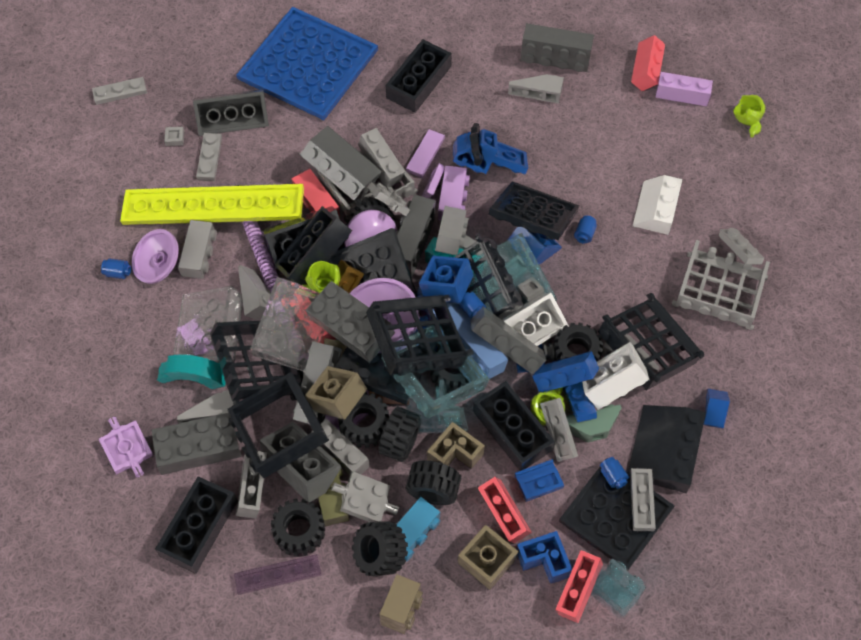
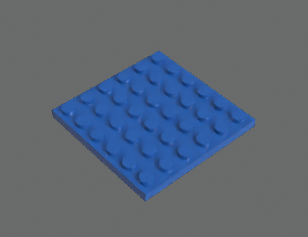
M292 7L237 73V79L257 89H263L265 93L325 120L378 51V45Z

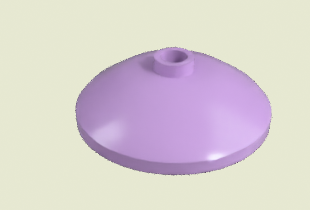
M363 211L357 214L347 225L353 231L350 233L349 238L344 241V246L348 247L390 228H394L396 232L397 227L392 218L382 211Z
M156 229L147 233L138 242L132 256V269L134 275L140 281L154 284L162 281L171 273L178 259V243L174 235L166 230Z

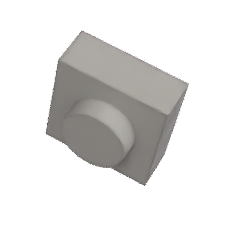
M165 127V145H184V128Z
M534 277L517 286L518 291L528 302L544 293V288Z

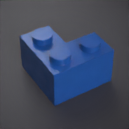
M557 531L517 544L516 550L518 551V559L523 571L543 565L550 584L569 578L572 567Z

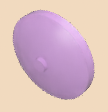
M389 278L368 280L350 292L352 296L370 307L373 301L415 297L405 284ZM416 310L417 315L420 319V310ZM411 311L399 312L403 323L415 322ZM394 313L382 314L383 318L392 325L398 324ZM417 327L405 328L409 339L413 336ZM395 329V334L391 337L392 342L404 341L401 330Z

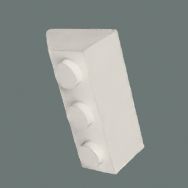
M663 175L644 181L633 226L669 235L682 179Z
M552 293L541 294L502 320L536 346L556 335L565 325L569 327Z
M629 342L597 362L599 370L594 378L582 383L585 395L599 410L604 406H608L617 398L625 396L637 386L643 385L649 380V376L634 346Z

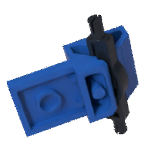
M478 123L473 124L471 132L457 136L453 144V162L462 167L472 168L477 173L487 174L492 162L499 167H507L515 173L526 174L528 170L526 152L498 142L496 133L485 129L480 130Z

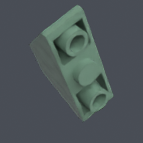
M611 404L605 406L603 409L596 410V419L577 422L574 414L566 416L571 434L587 443L607 438L620 414L621 405L614 406Z

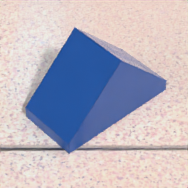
M707 389L706 415L703 425L724 428L730 403L728 392Z

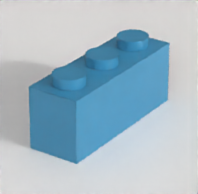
M422 497L416 501L397 523V527L402 529V534L405 533V542H408V547H406L408 555L405 556L406 562L414 554L413 549L417 544L421 546L427 539L426 534L429 530H435L441 521L439 520L440 511Z

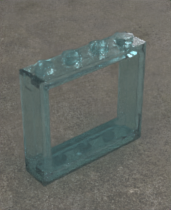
M434 325L423 329L427 338L438 337ZM419 331L408 336L410 340L421 339ZM407 346L395 347L398 355L408 350ZM468 356L463 365L458 368L469 383L434 401L413 373H408L404 376L394 375L395 380L400 382L406 394L413 399L418 409L423 412L427 419L483 391L489 381L487 375L471 356Z

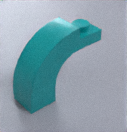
M171 355L159 367L157 381L161 383L182 379L201 383L210 389L221 388L226 385L220 364L207 358L193 355Z

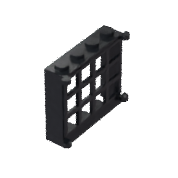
M477 234L475 236L477 241L454 258L469 259L471 269L477 277L478 282L468 287L466 293H471L481 286L486 297L482 302L484 304L488 302L493 314L503 320L524 306L521 301L522 297L513 284V278L505 267V261L497 250L496 242L492 238L481 237L480 234ZM482 250L484 257L474 262L472 256ZM487 260L492 273L482 279L477 267ZM495 277L500 289L490 295L485 282ZM502 293L507 305L497 311L492 299Z
M653 293L646 295L648 300L612 318L608 314L602 317L604 322L598 330L602 339L607 342L613 352L629 343L624 338V335L633 332L640 340L639 343L633 345L635 350L645 346L650 352L651 357L645 360L640 357L649 376V380L642 385L646 391L693 366L699 359L704 357V352L697 347L655 298ZM651 309L655 315L646 319L642 313ZM638 316L641 322L633 326L629 320ZM654 320L662 322L666 329L658 333L650 322ZM622 323L629 327L622 332H619L616 326ZM644 325L653 334V336L644 339L637 330ZM668 334L670 337L674 336L678 343L669 346L661 336ZM658 339L665 349L656 353L649 345V342ZM679 347L682 351L686 350L690 357L681 360L673 350ZM669 353L677 364L668 367L660 357ZM656 360L664 370L655 374L647 364Z
M449 295L372 302L366 314L390 375L404 376L413 372L440 371L451 367L457 369L463 365L468 356L474 354L472 349H465L446 304V301L451 300ZM427 309L431 321L420 322L416 310ZM411 311L415 322L403 323L399 312ZM394 313L398 324L386 325L382 314ZM434 325L438 337L427 338L422 326ZM417 327L421 339L410 340L405 328ZM400 329L404 341L392 342L388 330ZM441 342L445 353L433 355L429 343ZM424 344L428 355L416 357L412 345ZM407 346L411 358H399L395 347Z
M280 319L216 322L210 332V336L234 405L239 400L245 399L268 386H258L257 382L269 381L271 384L292 372L299 385H302L303 378L300 376L297 361L294 359L291 345L287 340L286 331ZM253 334L256 345L245 346L241 335ZM258 334L270 335L273 344L261 345ZM236 335L239 346L227 347L224 336ZM275 349L278 360H266L263 350ZM258 350L262 361L250 362L247 351ZM241 351L245 362L233 363L229 352ZM280 364L284 375L272 376L269 365ZM252 366H264L267 377L255 378ZM247 367L250 378L238 379L235 368ZM252 383L253 386L241 387L240 384ZM293 392L287 394L290 395L292 401L297 400Z

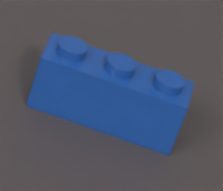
M592 351L542 365L532 377L539 392H546L593 379L599 367Z

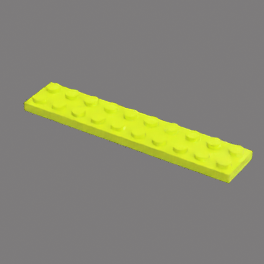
M303 184L128 189L125 190L120 222L123 225L190 223V220L241 222L299 219L302 215L304 186Z

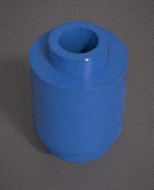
M585 215L579 220L574 233V237L579 243L585 244L592 241L597 227L596 219Z
M109 258L108 260H103L101 273L106 275V277L126 279L131 273V265L125 260Z
M474 292L465 293L461 304H459L470 319L482 307L486 308Z
M610 457L600 464L601 472L611 488L616 487L620 489L628 483V474L614 457Z

